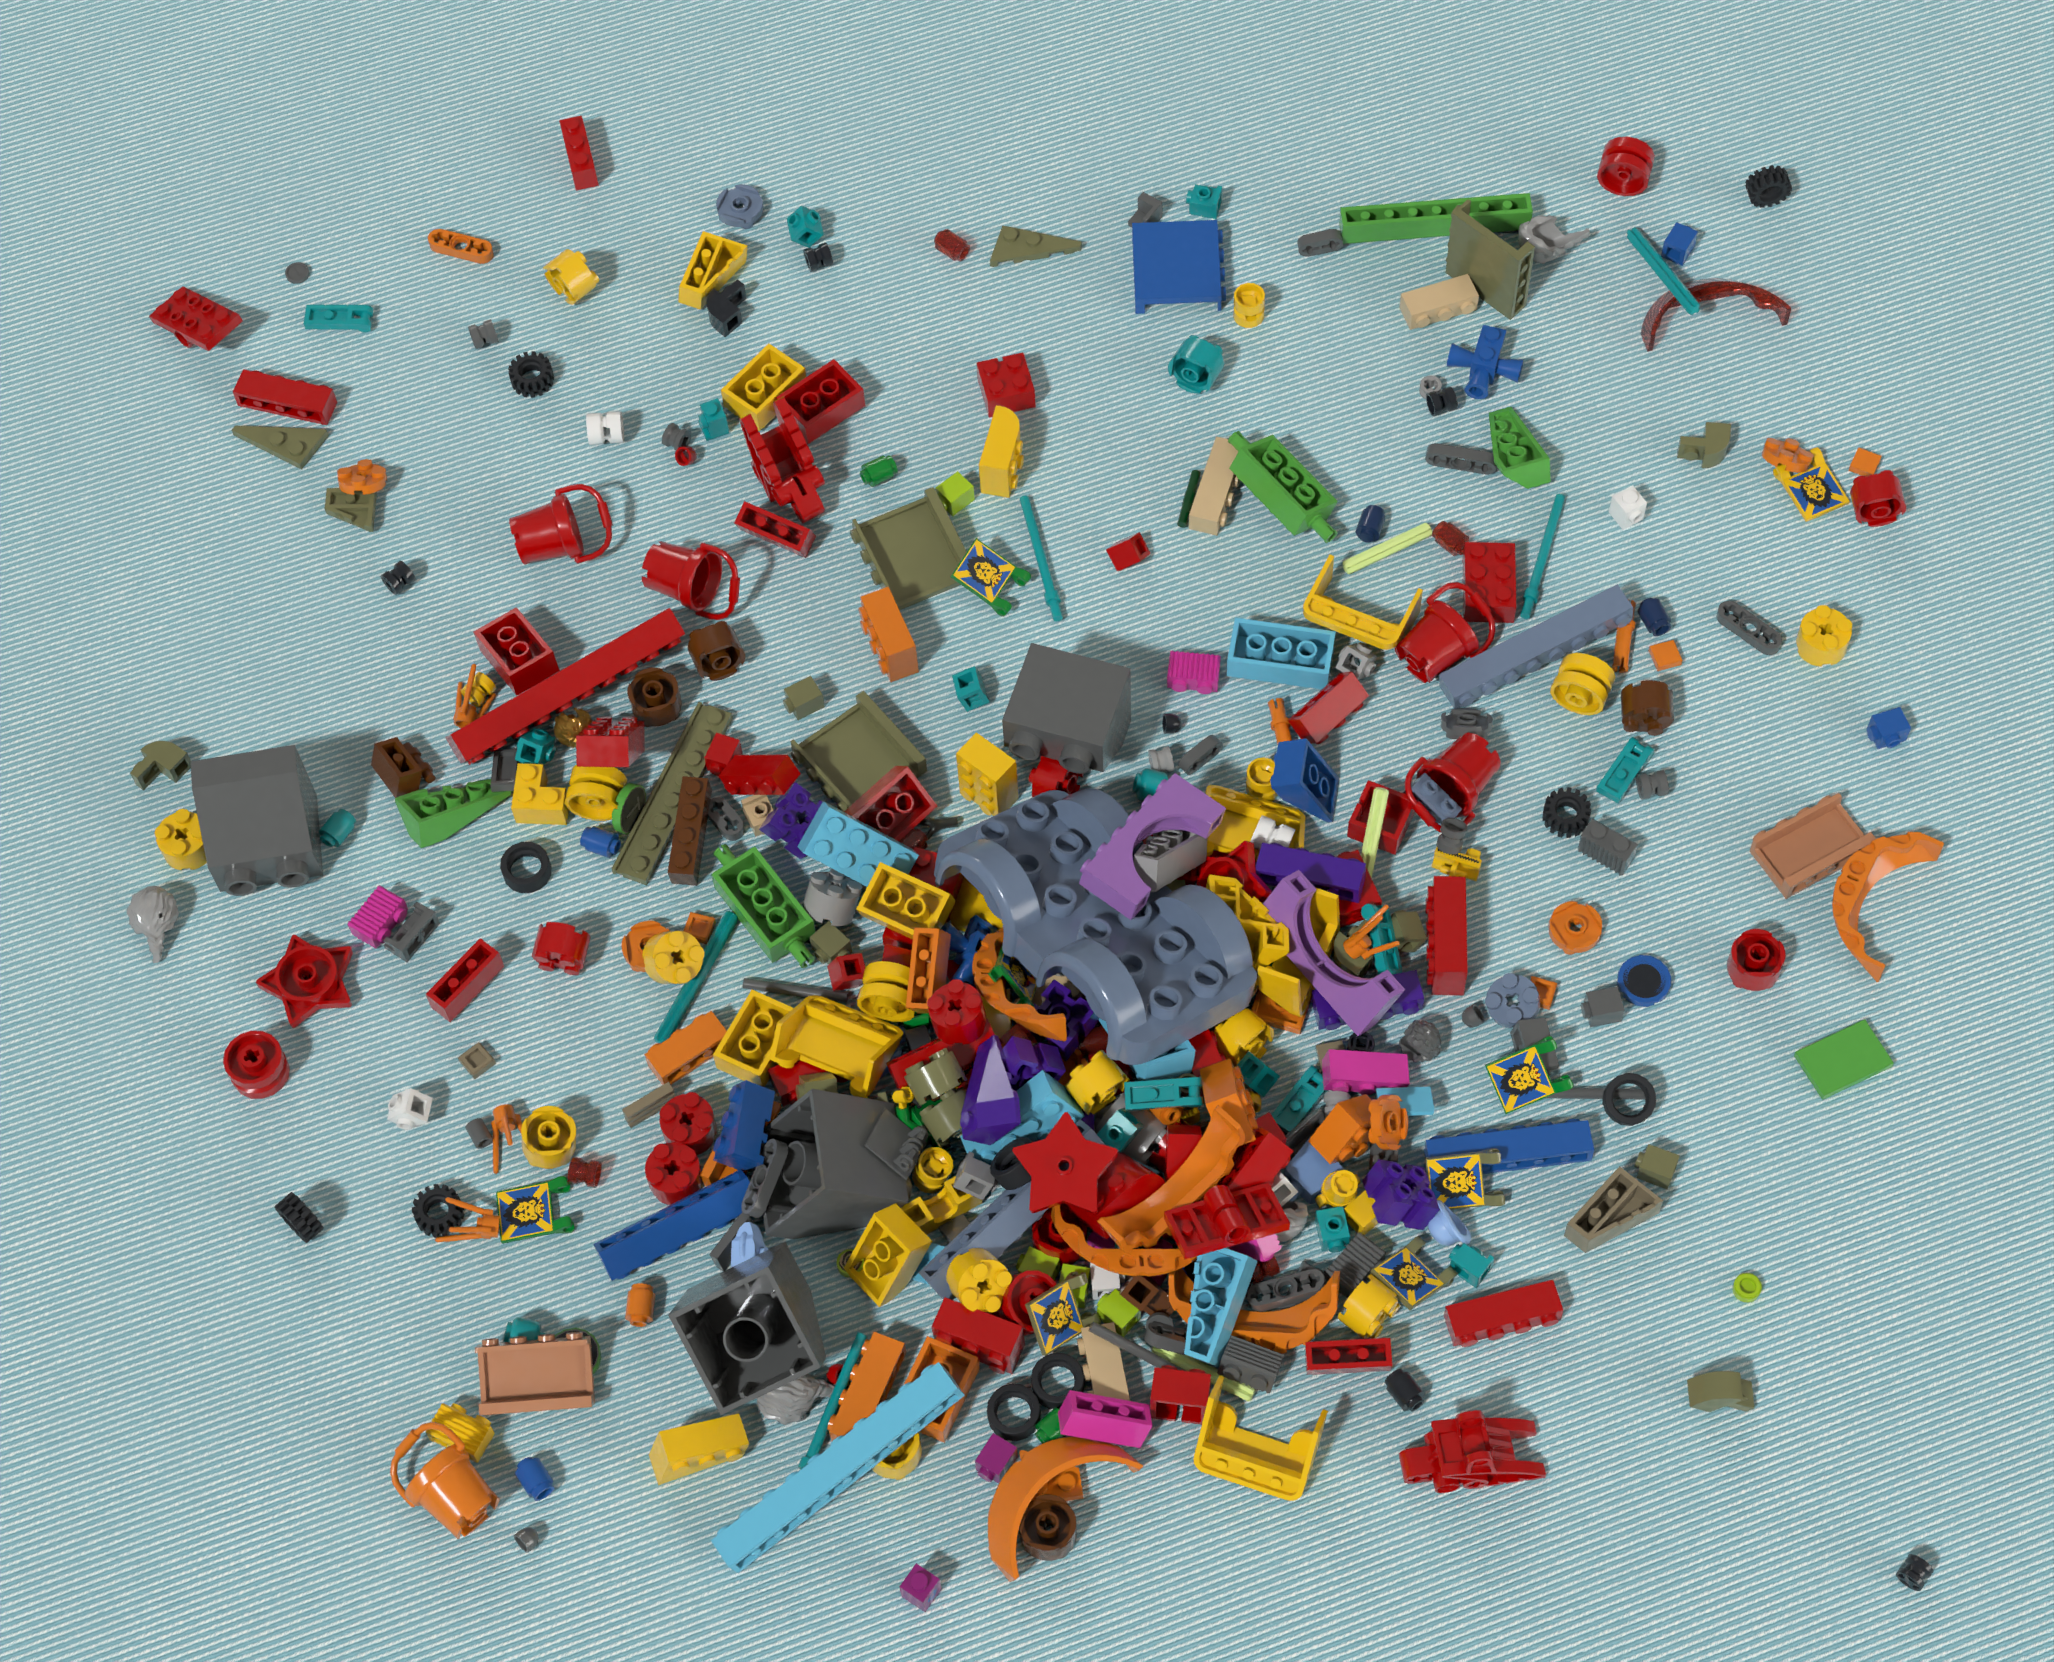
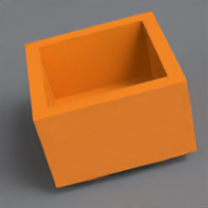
M1366 1094L1338 1102L1308 1140L1329 1164L1339 1161L1345 1162L1354 1156L1358 1158L1368 1149V1133L1371 1128V1114L1369 1112L1371 1099Z

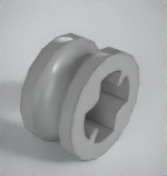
M1436 376L1424 377L1420 382L1419 392L1421 397L1426 399L1427 393L1433 391L1441 392L1442 382Z

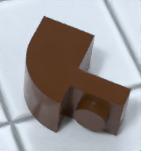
M1131 1276L1119 1291L1123 1298L1141 1312L1144 1310L1149 1315L1162 1312L1169 1316L1174 1312L1169 1302V1293L1157 1285V1282L1149 1276Z

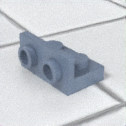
M1426 773L1422 774L1411 784L1414 797L1436 819L1435 822L1439 825L1446 818H1455L1462 810Z

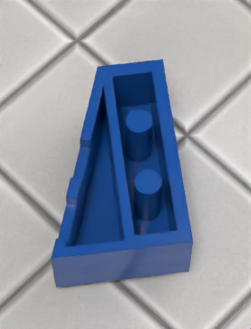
M747 1080L732 1087L729 1094V1101H731L729 1109L724 1113L721 1120V1126H723L721 1136L716 1139L713 1151L715 1156L713 1161L737 1170L741 1169L742 1171L763 1164L764 1156L760 1155L761 1143L765 1144L767 1142L768 1135L763 1133L765 1122H769L771 1119L775 1091Z

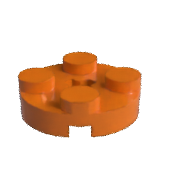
M1767 438L1762 451V457L1770 464L1777 467L1781 463L1786 465L1785 470L1797 473L1807 471L1814 455L1799 447L1800 443L1791 438H1787L1785 441Z
M369 459L360 460L357 462V465L337 470L339 489L346 494L355 495L354 491L361 490L363 495L371 494L386 486V469L380 465L372 464V461Z
M1576 901L1565 902L1559 905L1552 913L1548 925L1549 935L1554 944L1566 954L1573 955L1592 949L1600 940L1602 919L1599 913L1588 904L1584 906L1577 904ZM1570 923L1580 924L1582 927L1578 932L1570 929Z
M643 921L631 927V931L622 939V952L626 962L633 971L646 972L643 950L641 948L646 945V942L652 936L670 931L668 928L666 929L656 921Z
M1381 1095L1378 1099L1371 1100L1369 1104L1371 1128L1369 1129L1368 1138L1372 1144H1377L1382 1150L1399 1149L1402 1146L1398 1145L1400 1139H1405L1407 1136L1408 1114L1406 1108L1400 1107L1398 1101L1402 1100L1397 1095Z

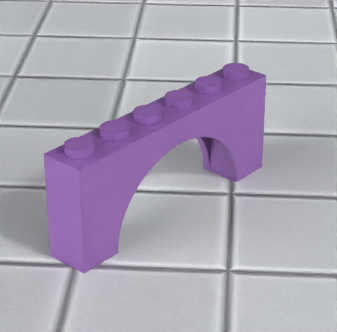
M1174 773L1168 781L1166 779L1161 781L1153 796L1148 795L1145 798L1138 812L1134 810L1130 814L1123 828L1119 826L1114 831L1108 844L1105 842L1101 844L1095 854L1096 856L1092 860L1089 858L1085 861L1080 869L1082 876L1079 884L1132 920L1146 905L1151 892V888L1142 881L1134 867L1132 856L1134 848L1146 837L1165 830L1189 831L1207 839L1221 824L1226 808Z
M1298 870L1283 878L1263 905L1269 910L1268 914L1277 923L1282 922L1289 929V953L1287 954L1289 959L1353 1032L1359 1036L1377 1024L1405 989L1388 970L1374 978H1360L1343 971L1329 959L1314 935L1310 920V903L1317 889Z

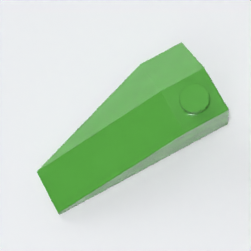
M1507 407L1490 412L1489 423L1494 463L1503 476L1527 489L1551 482L1550 458L1514 409Z
M491 779L468 782L466 787L451 788V785L442 786L443 791L428 793L427 789L416 790L395 798V803L409 836L420 848H424L447 839L510 796L511 791L492 792L490 786Z

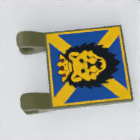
M1490 1148L1479 1152L1425 1157L1426 1172L1430 1181L1428 1188L1434 1192L1437 1200H1441L1451 1210L1479 1206H1503L1505 1204V1196L1501 1190L1484 1193L1482 1164H1498L1501 1162V1154L1497 1148Z
M1420 1236L1415 1237L1404 1248L1370 1271L1378 1280L1397 1294L1396 1298L1409 1310H1412L1442 1288L1450 1286L1453 1278L1458 1274L1451 1266L1446 1268L1439 1276L1432 1272L1417 1257L1421 1252V1248L1426 1244Z
M1071 1272L1065 1280L1025 1304L1043 1356L1048 1355L1079 1335L1081 1328L1090 1327L1093 1321L1098 1324L1101 1323L1098 1313L1092 1315L1090 1312H1085L1080 1316L1072 1290L1088 1282L1084 1272L1079 1275L1077 1272Z

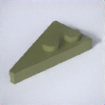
M1002 225L990 259V266L997 267L999 262L1013 260L1014 263H1020L1024 260L1032 261L1049 258V254L1064 252V255L1073 254L1074 252L1081 251L1082 242Z
M234 426L232 429L234 436L301 470L329 436L325 429Z

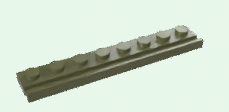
M701 702L697 703L612 867L613 874L623 875L624 878L647 886L674 834L682 777H703L707 769L704 757L716 732L723 735L726 733L733 719L732 713L710 705H702Z

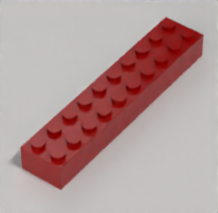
M668 608L445 738L460 764L466 761L469 765L485 757L483 751L489 749L493 752L506 745L507 741L505 739L511 736L512 739H515L528 732L527 726L531 723L535 727L552 718L549 714L550 712L555 710L556 714L571 707L573 705L571 700L577 698L578 701L583 700L595 693L593 687L598 685L601 689L617 680L615 677L617 673L623 676L638 668L636 662L641 660L644 664L660 655L658 651L660 648L666 651L681 643L682 641L679 637L683 636L685 632L671 608Z

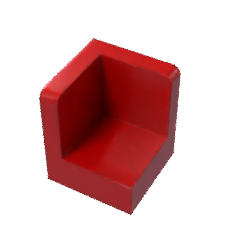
M1140 532L1124 538L1106 549L1117 571L1134 565L1151 554Z

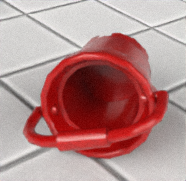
M585 484L565 486L555 490L556 496L553 497L550 503L509 518L511 533L515 537V546L522 563L525 565L568 555L569 558H574L575 562L579 564L602 555L610 546L613 523L607 503L603 501L600 493L593 487ZM574 490L587 491L596 498L603 527L606 528V538L601 548L582 556L584 554L582 538L573 509L567 496L563 494Z
M658 541L661 544L660 546L653 544L650 547L642 569L648 570L647 578L642 576L644 587L680 601L683 606L694 611L696 615L708 619L722 620L734 611L735 605L739 600L740 578L738 577V570L734 560L726 551L706 543H701L700 547L695 549ZM722 556L728 562L732 571L728 599L730 603L725 612L713 614L703 610L710 605L719 588L722 576Z
M1452 582L1438 588L1426 599L1429 606L1424 610V616L1395 647V652L1400 661L1405 658L1409 664L1406 667L1407 670L1423 683L1427 681L1430 683L1435 677L1462 657L1472 658L1486 651L1493 642L1496 629L1491 609L1476 590L1473 591L1468 585ZM1455 588L1464 590L1480 613L1486 616L1489 622V634L1480 648L1476 634L1467 621L1450 605L1443 601L1435 600L1443 592Z
M1469 732L1465 733L1434 759L1429 758L1428 760L1425 757H1420L1406 775L1404 787L1407 798L1412 804L1411 808L1428 827L1431 826L1440 833L1441 825L1435 822L1436 819L1419 800L1415 799L1411 789L1412 777L1416 771V779L1426 773L1462 808L1456 817H1466L1463 822L1468 826L1475 818V813L1472 810L1478 803V796L1493 775L1500 769L1501 765L1497 751L1494 750L1490 753L1486 748L1489 742L1479 735Z

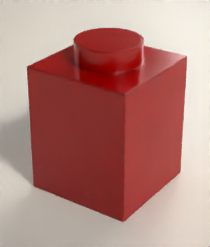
M716 732L704 757L707 770L719 776L735 755H742L740 740Z
M862 953L837 956L827 966L833 991L857 988L863 983L865 964Z

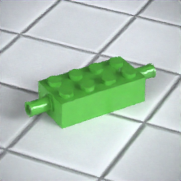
M1240 431L1234 432L1229 437L1228 443L1238 451L1229 469L1288 531L1295 536L1306 530L1313 529L1325 543L1331 542L1336 537L1338 532L1331 527L1327 519L1338 501L1274 435L1250 443Z
M727 844L721 845V848L724 850L723 852L718 847L714 851V856L721 862L723 867L711 874L714 888L733 913L738 916L739 921L770 961L774 963L790 952L801 968L808 967L805 963L806 961L811 965L815 957L803 943L808 941L810 936L815 933L814 921L761 853L754 846L736 858Z

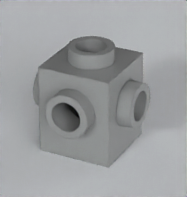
M1359 642L1358 644L1347 645L1341 650L1338 656L1339 661L1335 668L1342 671V673L1353 672L1356 678L1360 680L1366 678V676L1369 677L1376 667L1374 661L1377 655L1371 652L1372 649L1364 643ZM1357 658L1362 660L1360 664L1358 663Z

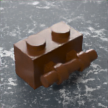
M394 737L374 744L371 766L395 798L419 790L421 778H424L427 783H432L436 779L432 773L433 768L428 762L423 761L421 752L417 747H413L410 742L402 744L398 737Z

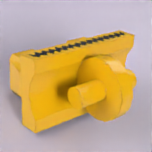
M1436 846L1432 868L1438 869L1441 873L1449 876L1466 877L1467 879L1477 881L1482 863L1480 859L1481 852L1470 848L1467 849L1466 854H1448L1440 851Z

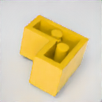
M518 763L511 805L515 822L567 825L569 810L564 804L567 795L566 788L547 787L548 778L543 764Z

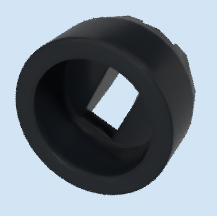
M1164 713L1162 720L1163 733H1177L1182 725L1181 718L1176 714Z

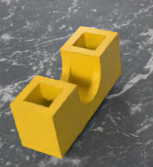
M956 1176L944 1182V1188L941 1192L931 1199L923 1201L919 1196L901 1207L926 1235L953 1218L982 1204L981 1199L953 1187Z

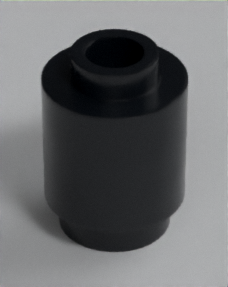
M1400 1368L1393 1371L1385 1379L1386 1390L1403 1411L1410 1410L1413 1412L1423 1405L1425 1392L1409 1372H1404Z

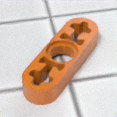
M435 229L428 235L430 248L436 253L479 264L488 263L494 257L492 245L487 240L444 229ZM459 243L467 244L464 249H455V246Z

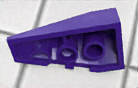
M996 1035L991 1036L978 1046L960 1119L963 1139L986 1145H992L1021 1124L1019 1096L1017 1091L1011 1088L1010 1082L1013 1078L1011 1073L1005 1070L1006 1058L999 1037Z

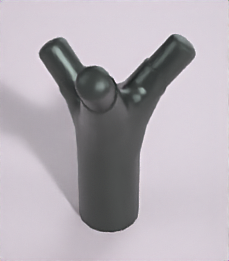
M928 817L920 822V824L930 827L925 836L927 840L939 830L958 827L957 817L943 819Z

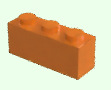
M914 928L906 999L907 1009L917 1013H929L928 999L937 989L946 985L951 934L937 928Z
M712 1011L707 1014H701L684 1029H678L673 1032L669 1039L661 1044L653 1045L644 1054L647 1064L662 1085L667 1082L672 1085L713 1058V1054L727 1030Z

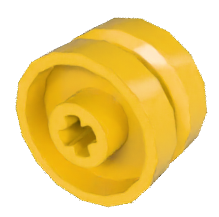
M1571 653L1563 658L1558 675L1555 676L1551 685L1550 693L1560 706L1571 712L1581 715H1596L1603 710L1616 676L1613 669L1601 659L1589 654Z
M575 765L572 768L569 781L570 786L568 787L564 804L568 810L582 818L594 821L612 820V811L617 809L619 804L616 802V798L621 789L626 785L627 778L624 773L615 767H577Z
M888 961L869 963L865 967L862 979L863 986L859 991L857 1006L866 1014L880 1020L890 1022L911 1020L915 1012L906 1008L910 968Z

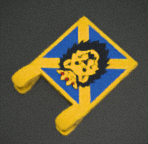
M1818 447L1809 451L1814 455L1811 462L1813 467L1806 472L1790 476L1789 471L1785 470L1786 465L1781 463L1777 467L1775 466L1773 470V475L1782 483L1805 522L1850 503L1825 463L1823 454Z

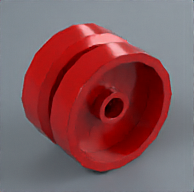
M1628 136L1609 140L1604 146L1598 169L1597 179L1599 184L1605 190L1615 195L1635 196L1642 193L1648 186L1655 155L1652 148L1647 143Z
M264 1031L242 1033L229 1043L224 1052L223 1064L225 1071L241 1095L251 1099H264L276 1094L288 1080L290 1066L279 1042L271 1034Z
M1038 1270L1024 1271L1012 1275V1281L1003 1295L1002 1304L992 1315L1023 1326L1024 1336L1031 1335L1035 1332L1025 1304L1054 1287L1057 1283L1048 1274Z

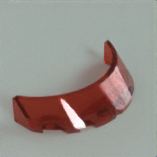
M1706 278L1683 283L1698 302L1734 295H1745L1751 298L1758 308L1775 311L1782 326L1788 324L1791 307L1776 295L1762 288L1723 278ZM1670 290L1654 302L1644 318L1641 336L1647 352L1653 350L1655 333L1660 327L1665 312L1671 307L1682 306Z

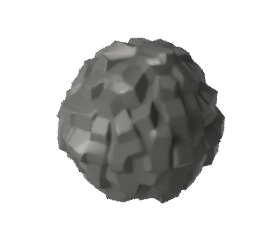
M1414 1020L1404 1031L1405 1036L1399 1040L1402 1053L1407 1054L1408 1060L1413 1062L1431 1061L1434 1056L1440 1054L1441 1036L1433 1023Z

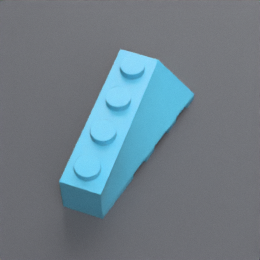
M1227 1248L1197 1256L1193 1273L1195 1274L1194 1288L1191 1291L1190 1302H1192L1191 1314L1188 1317L1185 1355L1216 1367L1220 1366L1222 1356L1229 1342L1255 1270L1256 1260Z

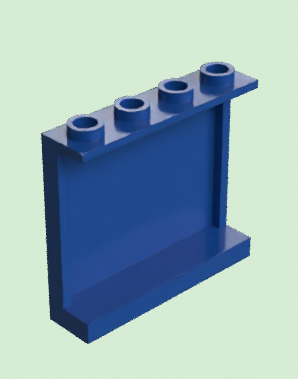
M1217 220L1132 223L1135 314H1145V305L1202 302H1217L1218 311H1221V301H1226V287H1221V282H1225V268H1220V263H1224V250L1219 248V244H1223L1222 229L1218 230Z

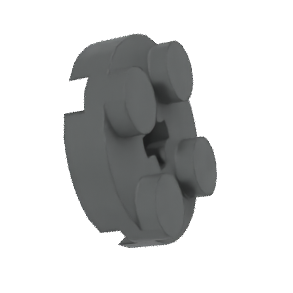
M1457 708L1452 709L1450 715L1446 716V712L1441 715V729L1446 732V737L1449 739H1458L1468 732L1487 739V734L1492 731V716L1488 713L1487 718L1481 716V710Z

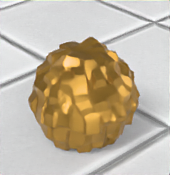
M574 708L577 717L574 714L567 716L562 712L559 716L555 717L554 735L561 744L567 745V747L576 748V735L592 722L591 715L582 708Z

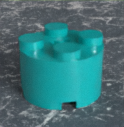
M1190 335L1183 341L1170 360L1168 372L1170 376L1174 375L1177 379L1176 384L1185 391L1194 394H1200L1203 390L1208 391L1224 368L1223 350L1216 344H1211L1195 335Z

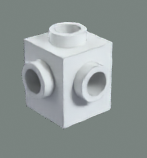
M411 1088L394 1094L388 1104L389 1113L387 1120L396 1123L398 1128L404 1130H411L414 1127L425 1124L428 1121L433 1098Z

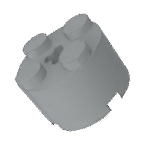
M830 869V872H813L805 894L803 908L812 919L823 923V920L826 919L832 921L831 925L833 926L848 925L854 917L862 885L834 869Z

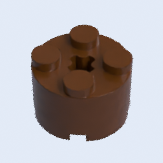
M718 621L713 625L702 629H695L690 633L688 652L702 678L704 676L709 677L712 681L728 678L737 672L736 667L740 663L743 665L745 662V652L734 629L727 622Z
M657 667L639 671L627 688L634 717H637L638 721H644V727L663 726L677 720L680 715L682 700L674 675L664 672L663 669Z
M1655 680L1641 681L1640 686L1633 687V683L1625 686L1621 691L1623 729L1626 732L1637 731L1648 732L1652 736L1661 735L1663 729L1669 727L1674 721L1672 689L1669 690L1666 683Z
M1044 1494L1035 1497L1029 1503L1019 1526L1020 1540L1024 1550L1031 1556L1044 1561L1062 1559L1068 1555L1076 1542L1077 1524L1074 1511L1063 1498ZM1047 1525H1052L1049 1531L1044 1530Z

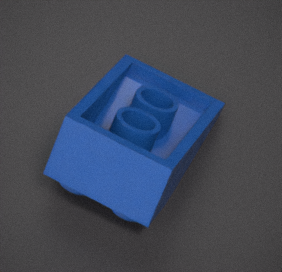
M1307 739L1278 742L1277 753L1274 755V773L1270 780L1272 789L1282 800L1327 823L1333 822L1339 782L1338 775Z

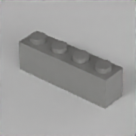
M1165 830L1154 833L1153 837L1149 836L1146 844H1143L1135 853L1134 867L1142 881L1151 888V892H1157L1160 888L1170 884L1175 879L1206 861L1207 839L1184 830Z

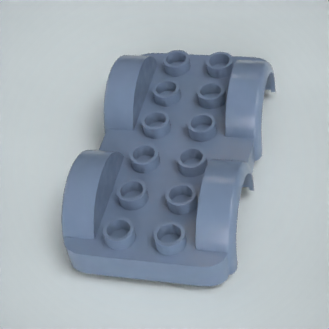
M1094 788L1081 789L1070 795L1059 790L1047 791L944 840L938 847L934 869L936 887L943 885L945 879L961 873L984 896L992 913L999 919H1002L1004 932L1003 953L1007 956L1015 957L1036 978L1037 987L1043 986L1046 979L1062 972L1086 996L1087 1002L1095 1015L1106 1021L1108 1029L1106 1053L1112 1060H1119L1129 1065L1146 1063L1241 1012L1249 1005L1257 980V973L1253 968L1250 944L1237 916L1218 895L1198 885H1186L1174 891H1171L1165 885L1157 892H1150L1146 905L1130 920L1079 884L1082 876L1080 872L1082 865L1087 859L1090 858L1092 860L1096 856L1095 854L1102 843L1108 844L1111 841L1114 831L1119 826L1123 828L1130 816L1121 804L1109 794ZM1143 840L1133 850V863L1135 853L1144 844Z

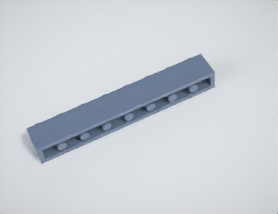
M1617 584L1439 674V686L1454 709L1461 706L1466 707L1473 703L1475 699L1483 695L1492 694L1498 687L1504 684H1512L1520 676L1528 672L1533 673L1550 661L1559 660L1565 653L1571 650H1579L1587 642L1595 638H1603L1609 631L1617 627L1622 628L1633 620V606Z
M1082 1120L1076 1123V1126L1086 1140L1105 1145L1097 1134ZM1069 1163L1062 1164L1059 1169L1066 1171L1069 1168ZM1031 1180L1015 1190H1005L918 1272L942 1299L944 1297L952 1300L956 1299L950 1291L946 1275L950 1263L957 1255H963L969 1252L968 1249L982 1248L999 1259L1007 1247L1020 1239L1028 1227L1042 1218L1047 1209L1036 1213H1031L1029 1210Z

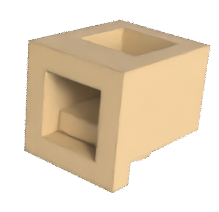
M752 795L742 799L743 813L755 837L761 834L765 835L759 828L768 814L774 810L767 795Z

